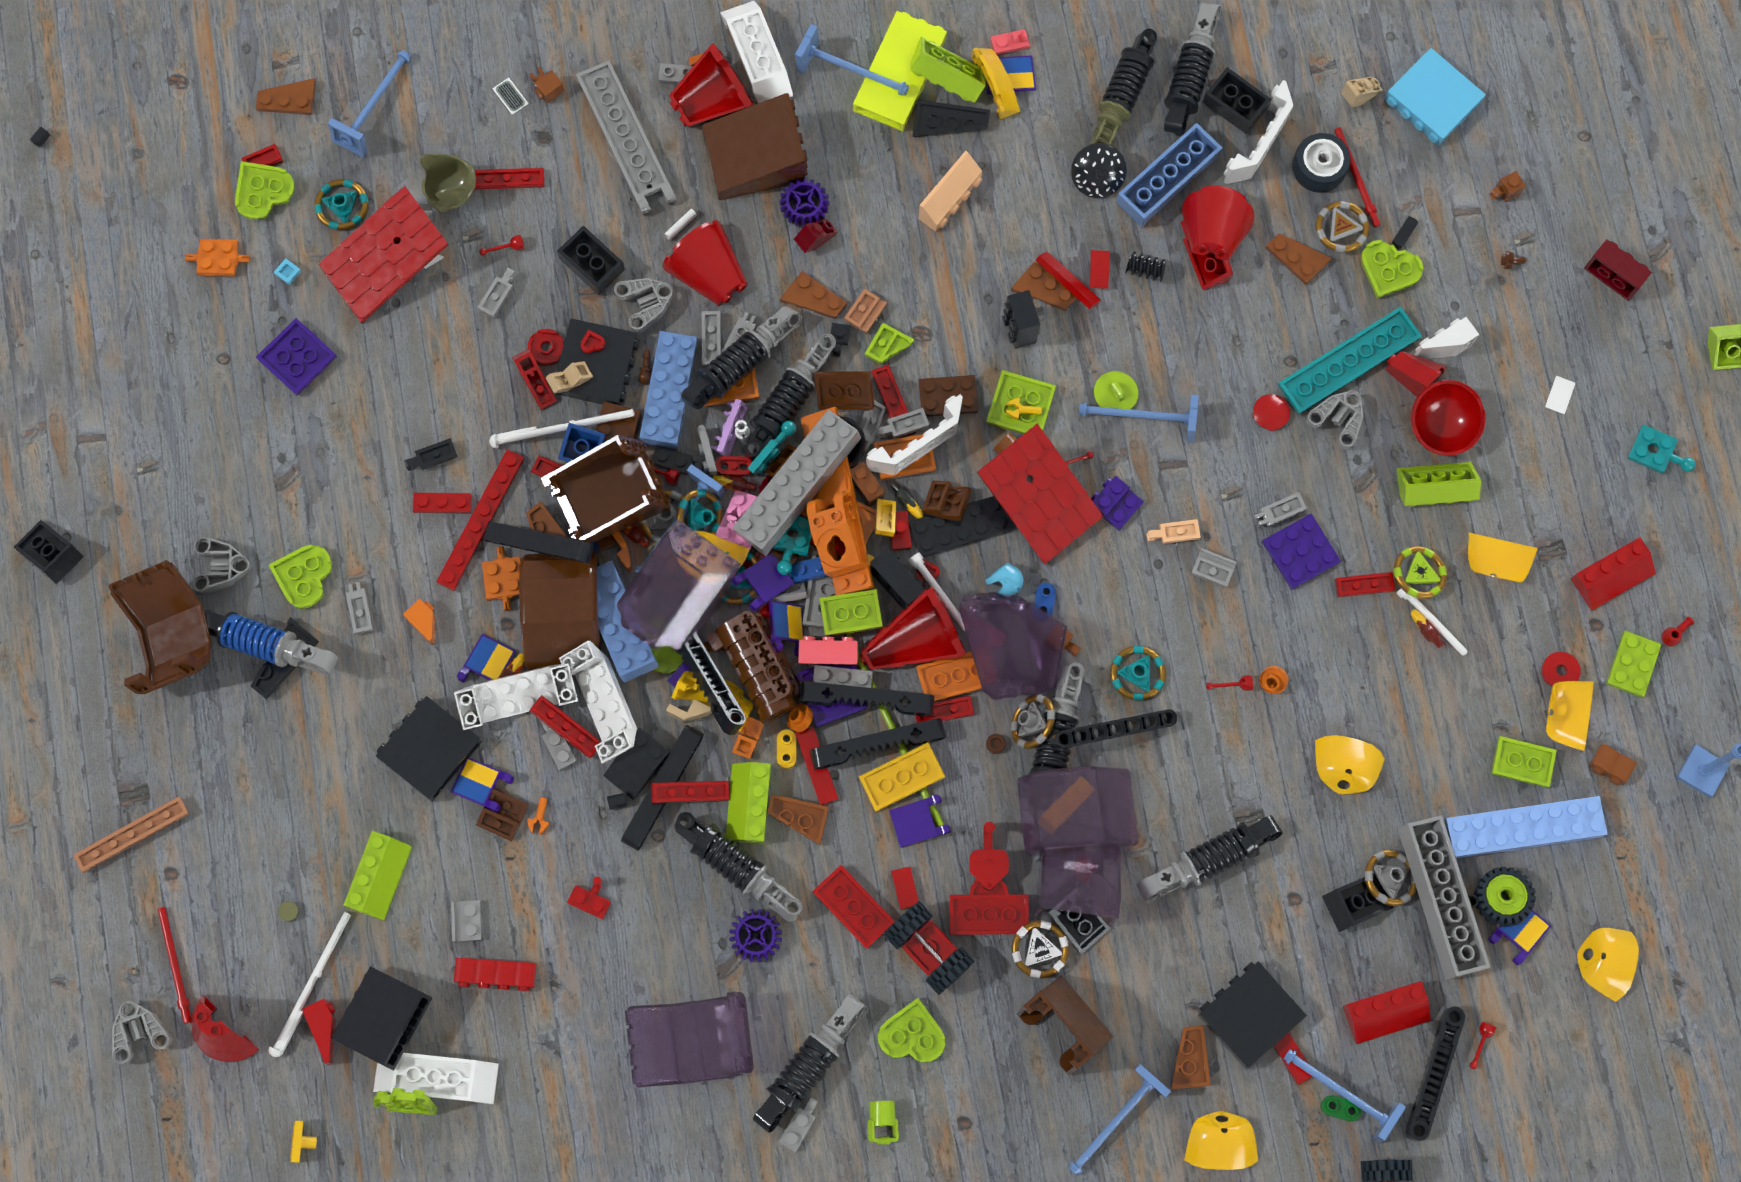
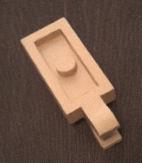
M1198 519L1163 523L1159 525L1160 530H1150L1146 534L1147 541L1161 539L1162 544L1199 540L1201 538Z

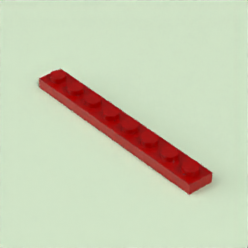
M508 449L506 450L436 581L437 584L455 591L484 536L488 521L493 520L524 461L523 456Z

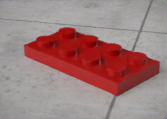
M842 865L812 891L866 950L895 923L889 914Z

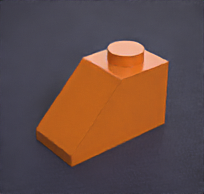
M419 598L403 613V616L433 645L435 643L434 607L427 600L423 602Z

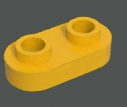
M788 729L782 730L777 736V763L783 769H790L796 763V735ZM789 736L790 741L784 742L783 737ZM783 756H790V760L784 761Z

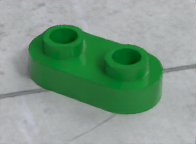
M1331 1095L1321 1101V1110L1327 1116L1348 1122L1356 1121L1361 1116V1109L1347 1099ZM1330 1102L1335 1104L1334 1109L1329 1108ZM1350 1107L1355 1111L1353 1115L1348 1113Z

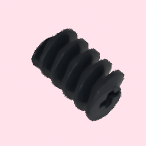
M1134 251L1129 256L1125 273L1131 269V275L1138 271L1139 277L1145 273L1146 279L1153 275V281H1156L1159 276L1160 282H1162L1166 267L1165 259L1158 263V257L1151 261L1150 255L1144 259L1142 253L1137 258Z

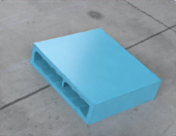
M1430 48L1394 84L1384 99L1390 107L1397 109L1404 119L1412 122L1418 131L1426 134L1431 142L1440 146L1482 103L1486 94Z

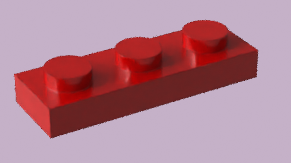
M414 493L413 513L471 514L472 495L471 493Z

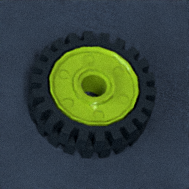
M1497 867L1487 872L1480 879L1474 894L1478 898L1476 908L1480 909L1479 913L1481 916L1484 915L1486 917V921H1492L1493 925L1499 924L1500 927H1511L1525 920L1532 912L1535 905L1534 902L1536 901V896H1534L1535 889L1532 888V882H1528V877L1521 875V871H1514L1512 867L1508 869L1506 867ZM1501 893L1507 894L1509 900H1504L1501 897Z

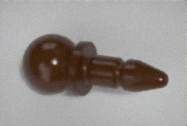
M646 348L643 354V367H640L641 372L638 375V380L643 385L650 384L651 371L653 369L649 368L651 355L649 348Z

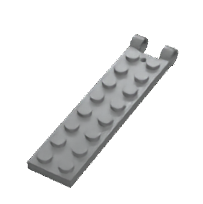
M608 60L576 74V78L637 202L641 214L645 215L651 212L645 197L662 191L667 204L677 201L610 61Z

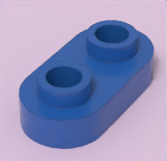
M1050 583L1040 584L1036 591L1033 615L1039 621L1049 620L1053 613L1056 590ZM1043 590H1049L1050 594L1045 595ZM1040 608H1045L1047 612L1041 613Z

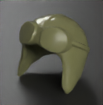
M425 154L421 156L420 164L426 172L425 179L422 180V192L430 206L444 213L460 207L469 200L476 185V174L470 163L449 154Z

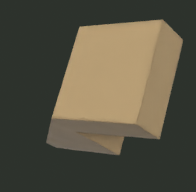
M585 361L571 363L563 372L550 373L546 380L555 394L567 392L592 379L593 375Z
M695 699L687 712L669 704L666 710L668 715L683 723L709 716L712 713L709 706Z

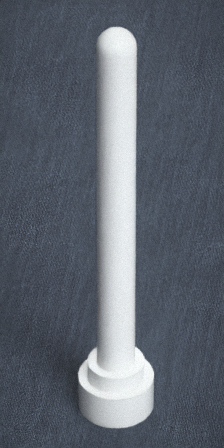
M920 552L908 559L909 565L915 569L917 568L930 587L933 586L935 588V593L938 592L945 607L961 629L968 631L969 625L924 566L923 556Z
M1402 589L1396 593L1401 599H1407L1461 655L1467 654V649L1417 598L1406 594Z

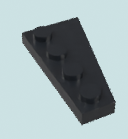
M917 100L912 137L988 129L990 110Z
M291 617L287 621L288 625L284 631L295 633L296 640H302L313 647L319 643L314 636ZM266 661L260 668L251 687L267 700L296 667L289 665V663L284 667H280Z

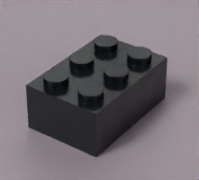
M1227 67L1205 93L1202 103L1247 134L1268 109L1271 98Z
M584 225L557 250L559 259L598 295L625 270L623 261Z
M1030 290L1008 295L1007 302L1004 303L1005 309H1003L1004 315L1002 320L1004 326H1008L1009 333L1007 335L1010 344L1013 343L1015 349L1035 344L1041 324Z
M886 548L870 562L871 574L902 609H906L925 590V585L920 579L916 580L911 575L913 572L906 564L902 565L899 561L900 557L894 550L890 551Z

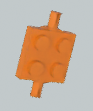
M200 239L197 254H185V261L197 262L196 273L198 276L235 277L239 262L250 263V255H239V243L237 240Z
M500 546V548L496 547L497 559L482 562L486 600H503V611H511L510 599L519 596V566L521 557H505L504 547Z

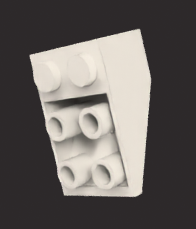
M1467 317L1462 320L1457 318L1450 323V327L1446 330L1441 328L1434 334L1433 338L1429 339L1427 337L1419 343L1420 346L1415 349L1416 353L1414 355L1424 359L1457 356L1472 346L1479 333Z

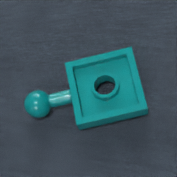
M784 422L781 427L782 432L775 440L771 439L747 469L757 477L759 474L763 475L768 467L767 464L781 453V443L787 436L795 434L796 425L794 422Z
M1644 424L1641 426L1627 459L1661 474L1664 473L1669 461L1680 465L1681 469L1685 472H1691L1696 467V462L1693 458L1686 457L1683 459L1672 454L1678 439ZM1654 445L1657 448V453L1649 452L1648 446Z
M798 516L772 548L784 551L783 559L777 564V570L782 575H787L792 571V564L790 562L792 553L803 556L808 554L812 536L808 518ZM793 530L797 532L798 535L796 537H790L787 534V532Z

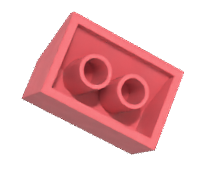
M804 636L803 640H799L798 663L857 665V641H853L854 637H842V641H834V637H822V640H815V637Z

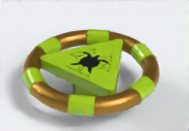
M1412 546L1400 552L1395 560L1394 576L1398 585L1406 594L1414 598L1428 599L1436 596L1443 590L1447 580L1446 567L1442 559L1434 551L1422 546ZM1415 553L1404 581L1401 571L1402 561ZM1423 555L1431 558L1436 563L1439 577ZM1438 583L1437 586L1427 592L1417 591L1407 585Z

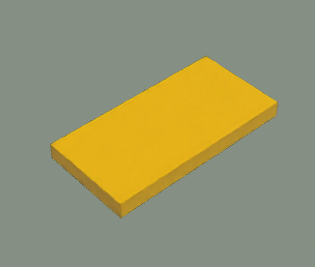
M929 742L858 776L875 812L946 778Z

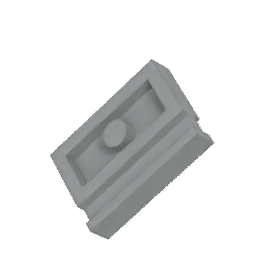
M1201 548L1191 575L1227 588L1237 562Z
M481 901L451 902L452 942L482 941Z

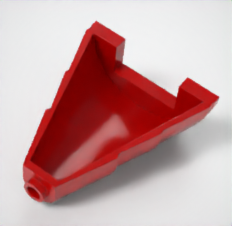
M933 586L924 590L887 627L884 626L861 649L862 654H860V658L864 665L868 664L870 669L901 667L905 664L959 658L966 654L963 643L959 639L957 629L938 592L935 593L936 590Z

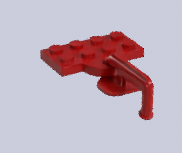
M988 821L983 825V850H975L969 857V871L976 878L970 887L969 895H949V935L1016 934L1022 926L1029 923L1028 894L1009 895L1007 886L1001 880L1009 871V858L1005 851L993 850L992 832L995 830L993 822Z

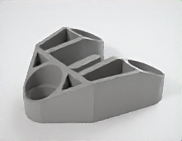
M650 278L620 281L614 286L615 296L619 300L629 301L636 299L642 310L629 318L630 328L636 333H643L659 322L665 316L673 297V290L670 284ZM620 287L628 289V292L625 295H620L617 290ZM667 288L670 293L664 297L659 294V291ZM638 319L643 321V324L640 327H634L632 322Z
M1348 391L1330 396L1312 409L1306 417V422L1310 427L1319 428L1328 419L1336 406L1339 409L1331 419L1335 426L1338 425L1340 427L1347 416L1350 415V420L1337 439L1338 445L1346 450L1351 449L1355 444L1363 420L1362 399L1356 391ZM1354 396L1357 399V403L1354 405L1349 404L1347 397ZM1315 415L1321 421L1314 423L1311 421L1310 416ZM1342 437H1348L1352 443L1344 444Z
M201 537L196 541L194 548L201 557L229 558L212 560L210 564L211 571L229 572H209L194 578L193 588L197 593L203 595L231 587L251 571L250 562L232 545L206 537ZM201 544H209L208 549L205 552L202 553L199 551V547ZM242 561L246 562V569L238 571L237 564ZM199 581H207L205 588L202 590L197 588Z
M132 1001L122 1003L112 1026V1058L114 1062L121 1065L130 1063L134 1056L133 1042L127 1024H129L134 1041L146 1037L140 1020L142 1019L150 1042L155 1049L165 1050L172 1043L170 1033L158 1016ZM128 1005H133L135 1008V1012L131 1016H127L124 1012L125 1007ZM160 1035H164L166 1043L159 1047L156 1044V1040ZM121 1050H126L128 1053V1057L124 1061H119L117 1058Z

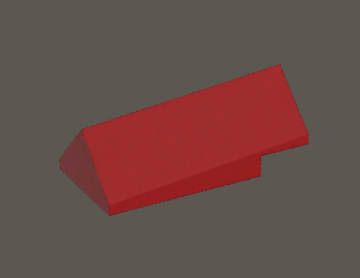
M1184 220L1181 221L1180 224L1186 236L1183 242L1202 290L1229 282L1233 275L1230 262L1216 259L1213 253H1207L1205 256L1192 253Z

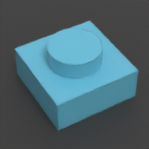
M286 258L274 271V274L288 285L301 273V270Z

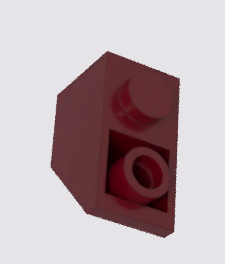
M824 219L805 224L793 240L804 253L819 248L838 232L834 229L831 222Z

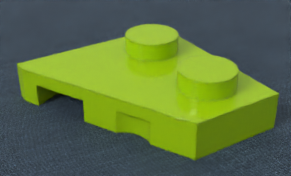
M882 323L864 356L881 365L914 343V339Z

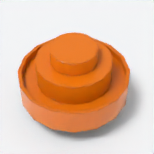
M1269 666L1263 670L1259 681L1261 687L1266 692L1279 694L1287 687L1289 678L1281 667Z
M798 704L796 708L789 712L787 717L788 727L795 732H802L807 729L813 719L812 709L805 704Z

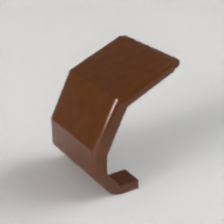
M592 552L589 564L544 554H527L522 557L519 566L520 628L524 666L528 670L561 664L559 659L561 656L587 641H591L601 651L597 596V567L600 564L596 553Z
M168 560L154 565V567L151 566L125 577L123 580L109 584L111 596L138 632L146 665L145 675L138 673L126 678L124 686L136 694H147L191 676L210 663L212 643L202 603L172 562L170 563Z

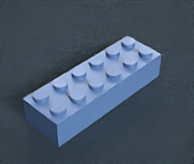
M1196 123L1117 195L1116 203L1141 227L1144 226L1219 158L1223 148Z
M664 331L659 333L639 437L645 445L654 447L659 445L672 450H678L687 406L682 401L681 394L691 384L698 347V340L695 336Z
M611 560L598 566L599 629L617 672L625 683L658 668L659 664L616 565Z

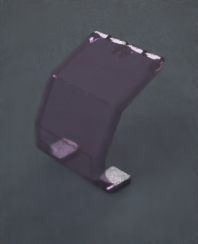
M1098 766L1064 768L1034 772L1018 778L1017 786L1024 847L1028 855L1038 856L1041 851L1089 845L1135 846L1139 842L1133 790L1131 789V773L1128 769Z
M729 992L725 997L683 1003L630 1006L625 1011L626 1025H629V1029H627L628 1045L631 1046V1049H629L630 1065L633 1066L631 1070L632 1083L638 1088L731 1078L751 1073L754 1069L747 1004L742 992Z

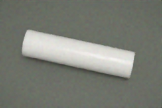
M690 209L664 235L669 240H672L697 216L696 212Z

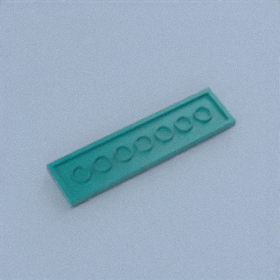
M1399 307L1280 381L1278 386L1298 415L1388 360L1393 354L1396 355L1422 338V335L1402 307Z

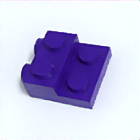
M1115 476L1113 479L1109 477L1102 485L1104 489L1101 493L1097 491L1091 497V500L1101 512L1102 518L1120 531L1144 501L1130 491L1128 485Z

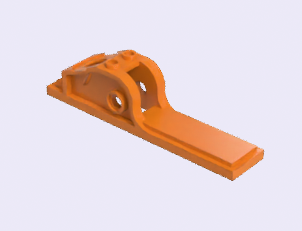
M836 407L829 408L830 411L839 416ZM828 409L800 417L804 439ZM846 457L817 492L816 499L807 503L811 535L821 559L824 573L833 579L836 595L874 588L848 457ZM834 535L839 536L846 547L845 553L839 561L837 560Z

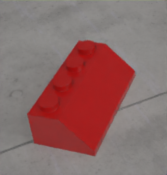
M1641 537L1576 573L1571 580L1592 611L1656 573L1651 552Z
M1422 981L1343 1006L1355 1044L1431 1021L1429 1000Z

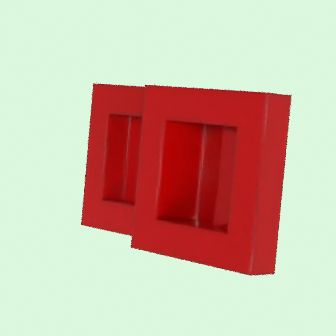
M1091 250L1089 288L1108 289L1110 251Z

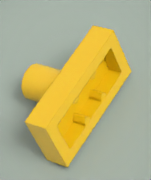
M877 499L875 534L893 537L895 534L896 501Z
M294 1121L291 1163H299L301 1148L316 1149L317 1137L302 1136L303 1121Z

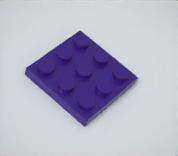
M297 318L256 356V359L296 396L337 358V355Z
M1312 514L1262 540V544L1291 590L1341 562Z
M820 664V665H818V666L837 667V668H846V669H856V670H857V668H856L855 665H838V664ZM815 666L796 673L799 682H813ZM826 691L824 694L826 699H829V696H831L829 691ZM841 701L839 705L835 702L831 706L808 704L812 709L813 719L817 728L869 709L867 703H864L863 707L860 708L858 702L855 707H852L851 702L845 706L844 701Z

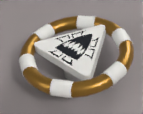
M1044 920L1031 921L1022 926L1014 936L1012 942L1014 962L1023 973L1030 977H1051L1065 966L1068 959L1069 944L1064 932L1051 922ZM1040 927L1053 931L1059 938L1062 952L1036 928ZM1032 929L1026 962L1024 964L1019 952V944L1025 934ZM1061 955L1060 959L1051 969L1039 971L1027 967Z

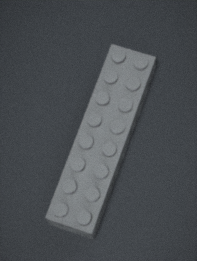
M828 409L733 526L735 533L767 556L805 509L807 503L813 499L861 439L859 431Z
M1442 815L1399 827V835L1445 980L1491 968Z

